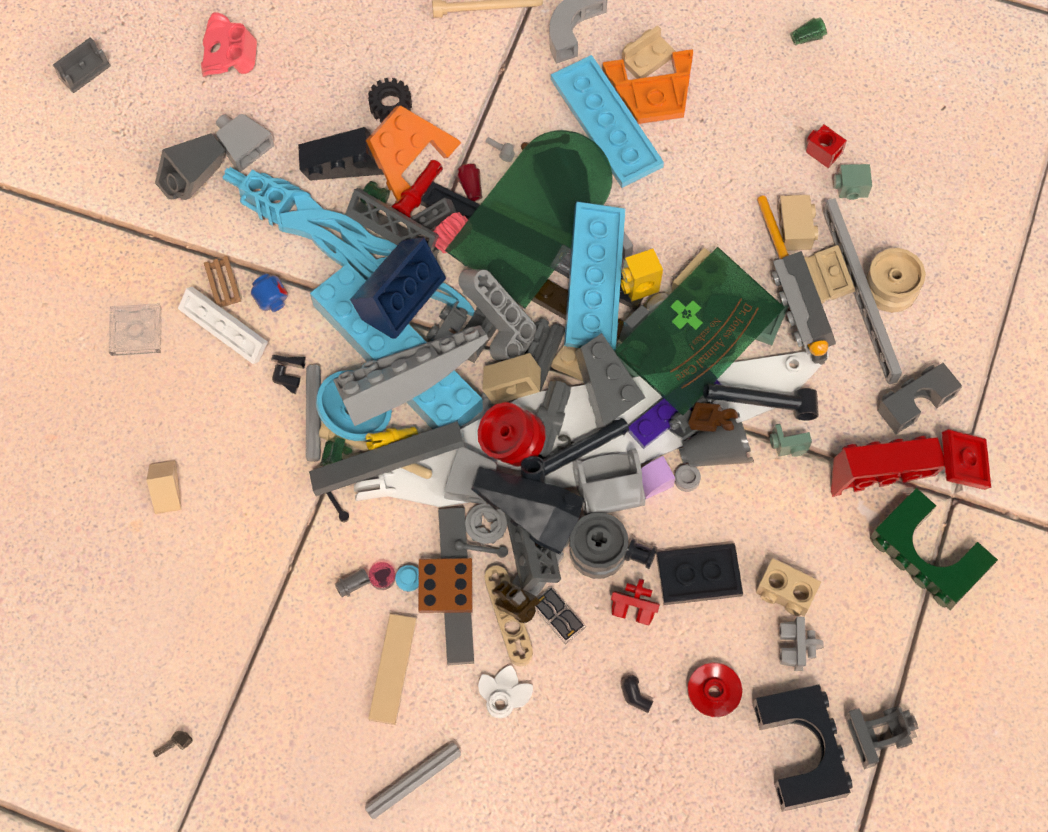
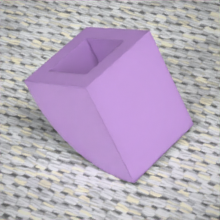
M664 456L641 468L645 499L674 486L675 477Z

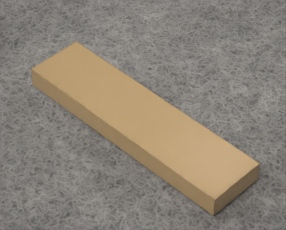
M390 614L368 718L369 721L396 725L417 622L416 618Z

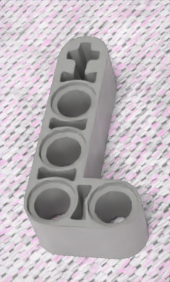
M480 269L463 270L458 280L460 288L499 330V333L490 345V355L497 361H505L523 355L534 340L537 331L534 322L490 272Z

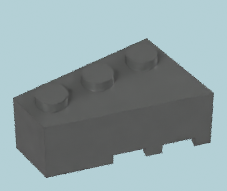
M602 333L575 351L582 379L589 395V403L595 415L597 430L606 426L646 398Z

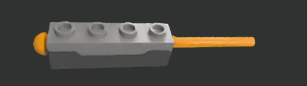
M762 195L757 198V201L779 256L778 260L773 261L776 271L772 272L776 286L782 285L783 291L779 292L783 305H789L791 311L786 312L791 327L796 325L798 331L794 332L799 347L804 345L807 354L811 353L814 356H822L828 351V347L836 344L832 329L802 251L792 255L788 254L767 197Z

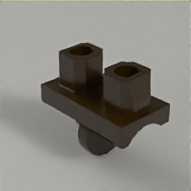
M505 580L501 581L493 590L494 594L498 597V601L495 603L497 608L513 616L520 623L531 621L536 612L535 606L541 602L537 596L517 586H511Z

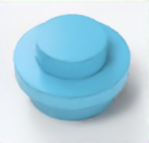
M412 565L401 567L395 576L397 586L406 592L419 588V569Z

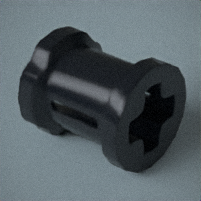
M632 538L625 560L636 561L645 565V568L650 569L658 547H648L638 543L637 539Z

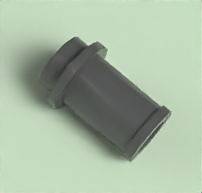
M362 568L344 579L338 578L335 587L341 597H350V593L371 582L366 571Z

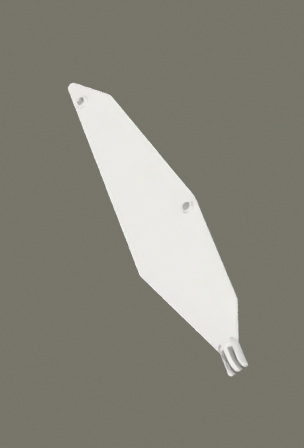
M799 352L714 365L709 371L724 386L794 395V392L799 390L822 365L819 363L815 364L812 361L811 353ZM793 363L797 368L793 369L789 364ZM702 367L689 369L688 371L685 370V372L680 370L633 377V380L646 398L614 420L623 418L628 426H630L702 369ZM586 385L571 387V394L564 411L563 425L560 434L556 436L551 455L597 431L596 419L592 406L589 403ZM547 391L524 396L510 403L516 404L537 415L540 406H543ZM715 400L713 402L714 404H719L723 410L732 408L739 412L740 418L736 419L737 423L775 409L724 400ZM481 419L461 429L465 448L497 463L498 472L521 477V466L508 465L488 456L482 451L478 442V427ZM667 430L645 449L627 432L625 436L621 435L578 459L583 462L604 455L627 454L628 450L636 449L640 464L683 447L684 441L702 431L697 430L692 436L683 440ZM458 449L417 462V464L432 471V477L429 479L399 468L354 484V491L357 493L355 495L356 501L388 496L436 507L470 503L444 498V489ZM573 462L546 475L545 483L562 488L576 486L572 468Z

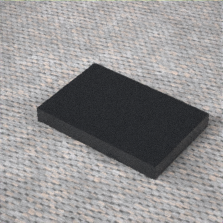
M735 543L656 552L663 605L743 596Z

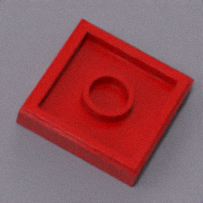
M950 429L943 431L942 442L946 481L982 490L992 488L987 439Z

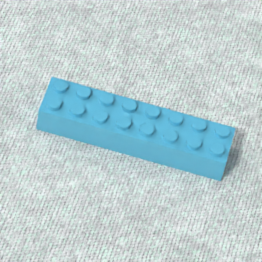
M349 263L310 293L313 306L367 362L371 360L376 361L427 343L409 324L396 339H392L361 320L350 299L366 280ZM455 370L425 392L406 402L432 429L457 421L461 427L483 410L482 398Z

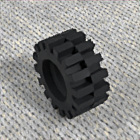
M384 78V83L379 80L377 81V86L374 84L371 86V91L369 90L368 93L370 112L376 120L380 119V123L396 106L401 105L411 111V93L407 84L404 86L403 81L400 80L397 83V79L392 78V82H389L388 78ZM388 96H395L399 99V102L393 106H385L381 103L382 99Z

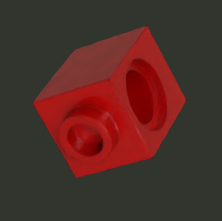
M823 124L818 131L814 129L806 140L808 142L806 153L829 169L843 154L847 140Z

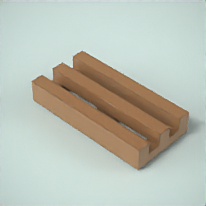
M224 256L223 260L214 259L212 263L204 262L215 304L225 307L241 302L228 256ZM223 266L227 270L234 293L233 298H230L221 270ZM212 269H216L225 298L223 301H220Z

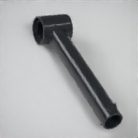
M706 383L703 389V397L705 399L795 411V418L802 421H810L819 417L818 394L815 389H799L794 392V395Z
M623 418L613 420L606 427L597 430L543 460L537 456L527 457L521 462V477L545 483L546 475L621 435L625 436L629 432V426Z

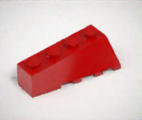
M920 436L910 441L895 439L881 444L880 441L868 443L866 446H857V444L844 446L842 451L834 458L831 485L832 497L842 495L844 489L853 488L855 493L864 491L866 487L872 486L875 483H878L879 487H884L899 481V478L902 479V482L936 476L945 468L944 455L938 437L927 439L926 436Z

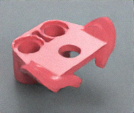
M213 12L209 17L203 38L202 76L207 77L208 75L228 72V68L231 66L241 74L250 72L255 65L256 38L243 24L231 23L225 15ZM220 43L219 50L211 53V48L215 44Z

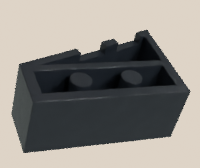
M366 127L298 144L299 170L310 181L384 175L382 169L378 168L366 142V139L371 135Z

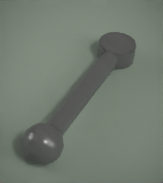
M462 541L454 543V548L457 551L467 549L497 554L500 558L508 555L506 547L495 549L464 544Z

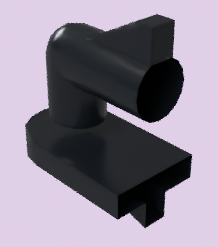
M272 355L271 361L304 369L306 357ZM275 365L272 376L273 382L283 385L292 394H296L300 378L286 375V366Z

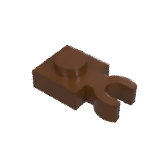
M696 402L688 424L691 430L715 432L717 426H722L724 430L731 431L734 430V425L732 421L727 420L730 418L738 419V414L732 408L722 410L719 404Z

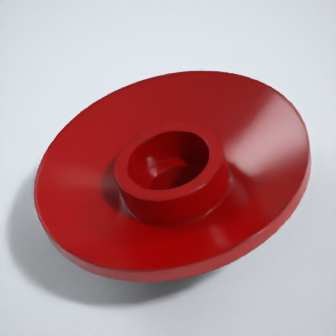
M708 663L700 666L693 672L688 682V696L691 704L697 711L709 717H723L732 713L738 707L742 698L743 688L740 678L734 670L721 663ZM716 688L719 691V695L716 697L711 696L709 690Z

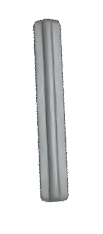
M318 365L306 367V459L309 462L320 460V417L316 408V395L320 387V367Z
M449 744L365 806V810L372 819L377 818L459 758L461 751L456 744Z

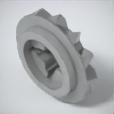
M487 503L477 505L466 516V532L473 541L479 542L482 545L494 544L497 540L503 538L507 529L505 514L501 509L495 510ZM482 516H484L487 522H494L490 525V533L484 527H479L482 525Z

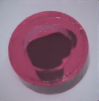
M379 562L371 567L369 580L374 588L387 590L395 583L396 574L390 564Z

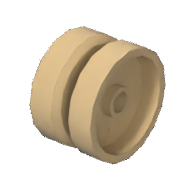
M891 248L877 254L866 275L877 308L894 313L911 307L923 287L926 272L918 256L909 250Z

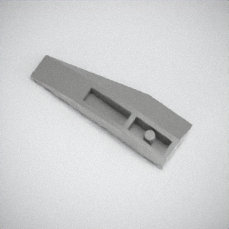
M480 325L469 327L464 331L380 358L376 361H368L361 368L340 374L333 381L354 426L396 408L434 386L474 354L488 340V336Z

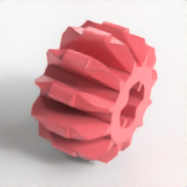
M460 212L452 213L433 231L439 235L435 247L438 250L440 249L442 253H450L453 249H456L471 234L472 226L469 220L462 216Z

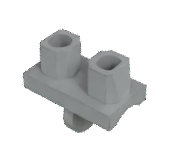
M796 617L794 622H784L779 626L780 640H793L794 648L780 649V664L794 666V671H803V667L806 666V650H808V658L814 659L816 658V650L824 648L823 640L816 639L814 630L807 631L808 639L805 638V617Z

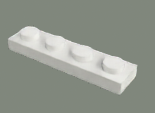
M194 287L186 288L178 309L252 364L258 363L268 341Z

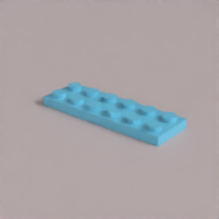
M592 55L551 74L552 83L621 188L664 167V161Z
M576 202L564 346L581 348L602 333L612 349L616 350L625 208Z

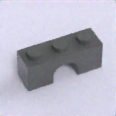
M944 362L937 367L934 365L929 366L921 373V377L916 380L914 378L907 380L901 386L902 389L896 393L890 391L881 398V404L877 411L895 434L903 431L918 420L921 411L916 406L914 399L926 398L937 409L958 395L962 385Z

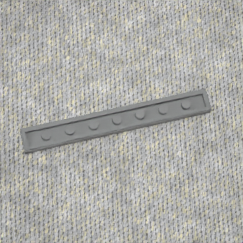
M836 198L829 199L823 211L835 246L838 245L855 288L853 294L888 384L897 383L902 374L901 368Z

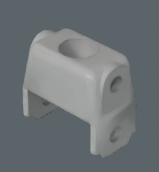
M636 449L628 450L627 454L604 455L583 462L580 459L573 461L572 468L576 487L580 497L584 498L582 509L585 516L591 513H611L645 506L642 470Z

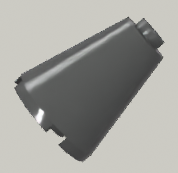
M730 418L727 421H732L734 430L727 431L722 426H717L715 432L702 431L684 441L683 448L679 449L683 463H689L690 467L754 462L753 457L748 458L746 454L751 452L743 423H737L736 419Z

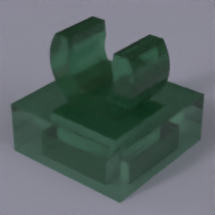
M336 436L325 443L320 466L323 467L343 460L342 453L345 455L352 453L353 450L350 447L344 446L345 439Z

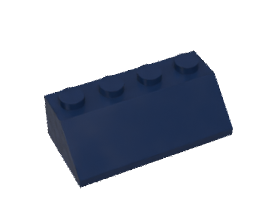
M424 237L402 240L350 301L362 321L390 338L396 339L444 282L446 277Z

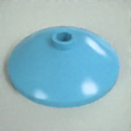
M353 370L336 372L323 381L316 395L317 412L325 426L336 435L353 441H365L367 433L383 432L390 421L392 409L354 426L350 416L346 413L348 411L333 381L340 374Z

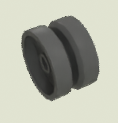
M591 513L583 516L576 523L570 535L569 551L573 566L582 575L592 579H604L612 576L623 566L628 550V533L624 525L615 516L607 513Z

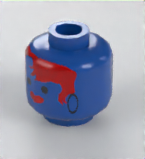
M265 274L252 283L251 295L262 311L271 310L272 312H277L285 306L284 301L288 297V292L277 276Z

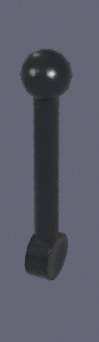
M331 491L326 493L339 513V520L343 523L347 522L349 514L342 510Z

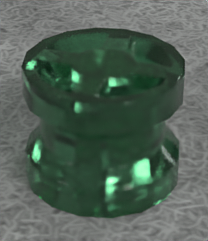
M374 181L368 182L363 191L385 204L389 199L390 191L386 188L378 187V184ZM360 198V201L366 204V201Z

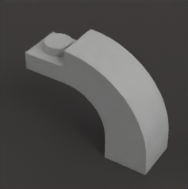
M563 0L556 7L549 27L550 51L556 64L578 57V41L573 33L574 27L584 20L607 13V0Z

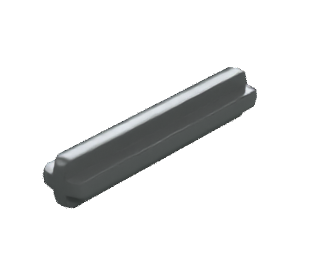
M558 324L551 326L537 360V364L541 368L540 391L565 333V328Z

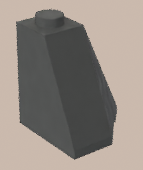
M210 133L163 149L155 184L168 199H190L221 166L225 151L223 145Z

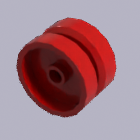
M508 402L495 404L487 410L478 427V442L482 451L494 459L516 467L521 466L522 460L527 457H538L546 439L545 427L537 415Z

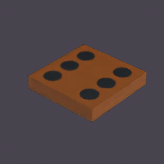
M472 558L419 559V613H473Z

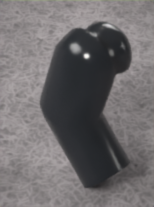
M635 675L626 676L621 685L625 701L629 705L649 713L654 701L640 694L639 679Z

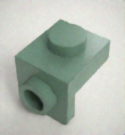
M776 424L772 434H770L771 446L777 450L778 457L790 454L793 457L801 456L809 451L812 443L810 432L784 437L781 424Z

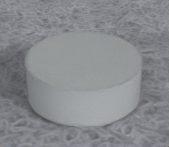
M688 464L680 466L674 476L675 485L684 492L694 491L699 486L701 480L699 470L696 467H690Z

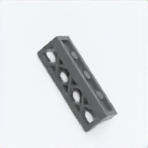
M359 188L354 189L345 213L346 216L395 245H398L402 240L421 238L418 234H423L430 238L429 242L427 240L426 242L435 258L437 257L439 250L435 247V244L439 237L438 234ZM359 197L365 200L367 205H365L362 202H358ZM378 210L384 211V212L386 213L387 217L384 216V215H382L381 213H379V212H377V211H378ZM398 222L406 224L407 229L399 225Z
M505 514L521 589L532 591L539 582L558 583L561 580L556 553L545 548L546 551L544 553L535 546L534 541L529 538L531 534L520 525L514 526L510 522L511 518ZM541 561L550 568L551 574H541L539 566Z

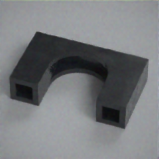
M820 684L755 698L753 702L759 730L788 724L801 725L809 729L816 736L820 744L821 759L817 768L805 774L778 779L774 784L782 812L846 798L851 793L850 789L853 788L849 772L844 771L842 761H845L843 748L841 745H837L834 734H837L835 721L833 718H829L828 696L825 691H821Z

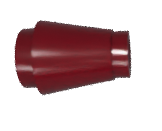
M466 164L457 169V178L468 199L472 201L482 199L480 169L476 167V164Z

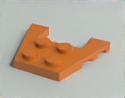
M693 49L672 52L671 58L675 71L673 74L628 80L623 59L602 62V69L638 124L684 118Z
M401 105L396 106L366 139L378 168L382 169L389 191L392 190L396 199L395 203L400 200L401 193L411 187L401 174L429 142L443 158H449L461 144L457 138Z

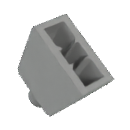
M224 114L216 121V125L220 128L216 133L217 139L223 145L225 154L238 172L243 171L274 147L271 133L244 114H239L233 120Z
M465 447L458 448L444 489V498L486 504L487 502L472 491L471 487L479 467L497 471V463Z

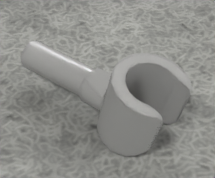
M489 137L486 139V143L501 151L499 157L503 161L511 162L513 160L515 152L513 151L512 144L505 143L503 145Z

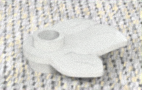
M510 665L502 669L495 679L489 675L482 674L478 684L480 695L487 701L486 706L489 714L499 719L509 716L514 708L525 706L533 693V685L518 684L517 674ZM498 701L505 703V707L501 710L495 707Z

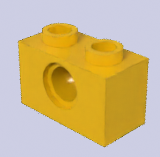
M654 248L625 258L624 268L621 269L623 278L620 282L624 294H628L631 301H635L658 293L660 291L663 268Z

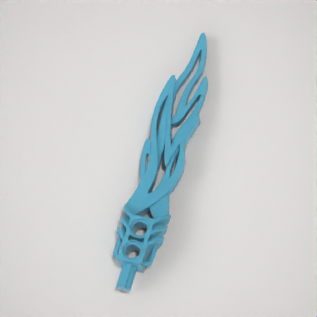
M231 167L224 171L225 174L222 179L239 189L241 204L258 213L260 220L263 221V216L268 219L269 225L272 227V222L277 224L281 232L311 239L329 258L341 266L349 263L366 281L387 258L375 259L370 253L389 256L397 247V245L388 240L371 235L360 223L338 212L324 210L310 197L311 195L308 192L290 184L285 179L273 178L266 173L259 174L254 170H251L248 176ZM255 189H261L260 191L253 192ZM276 200H280V201H281V202H279V203H272V202H274V201H276ZM296 204L297 211L289 212ZM318 225L325 226L340 232L341 237L344 241H342L341 239L333 235L331 232ZM442 283L438 289L450 296L435 291L430 297L449 306L458 301L457 309L463 308L468 312V315H474V309L470 303L445 283Z

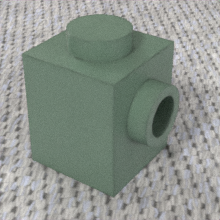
M870 164L840 166L838 174L834 175V188L838 189L839 198H847L849 200L868 198L872 188Z

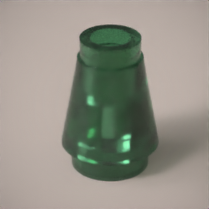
M813 17L791 32L790 36L796 46L823 39V36L827 35V29L821 17L816 19Z

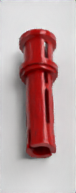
M430 160L409 189L404 190L401 193L400 200L391 207L411 218V212L414 208L420 206L423 194L427 191L432 181L434 182L435 178L442 172L443 167H440L441 164L436 160Z

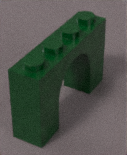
M916 488L874 530L870 539L879 551L886 552L893 559V563L900 570H906L920 588H926L940 606L947 607L951 611L994 566L998 559L977 542L957 563L951 566L937 567L925 562L914 548L913 534L931 515L937 505Z

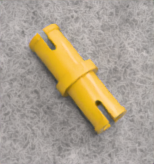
M413 426L398 430L388 428L385 432L367 433L365 439H371L372 441L366 442V446L369 450H373L412 437V435H417L418 431Z

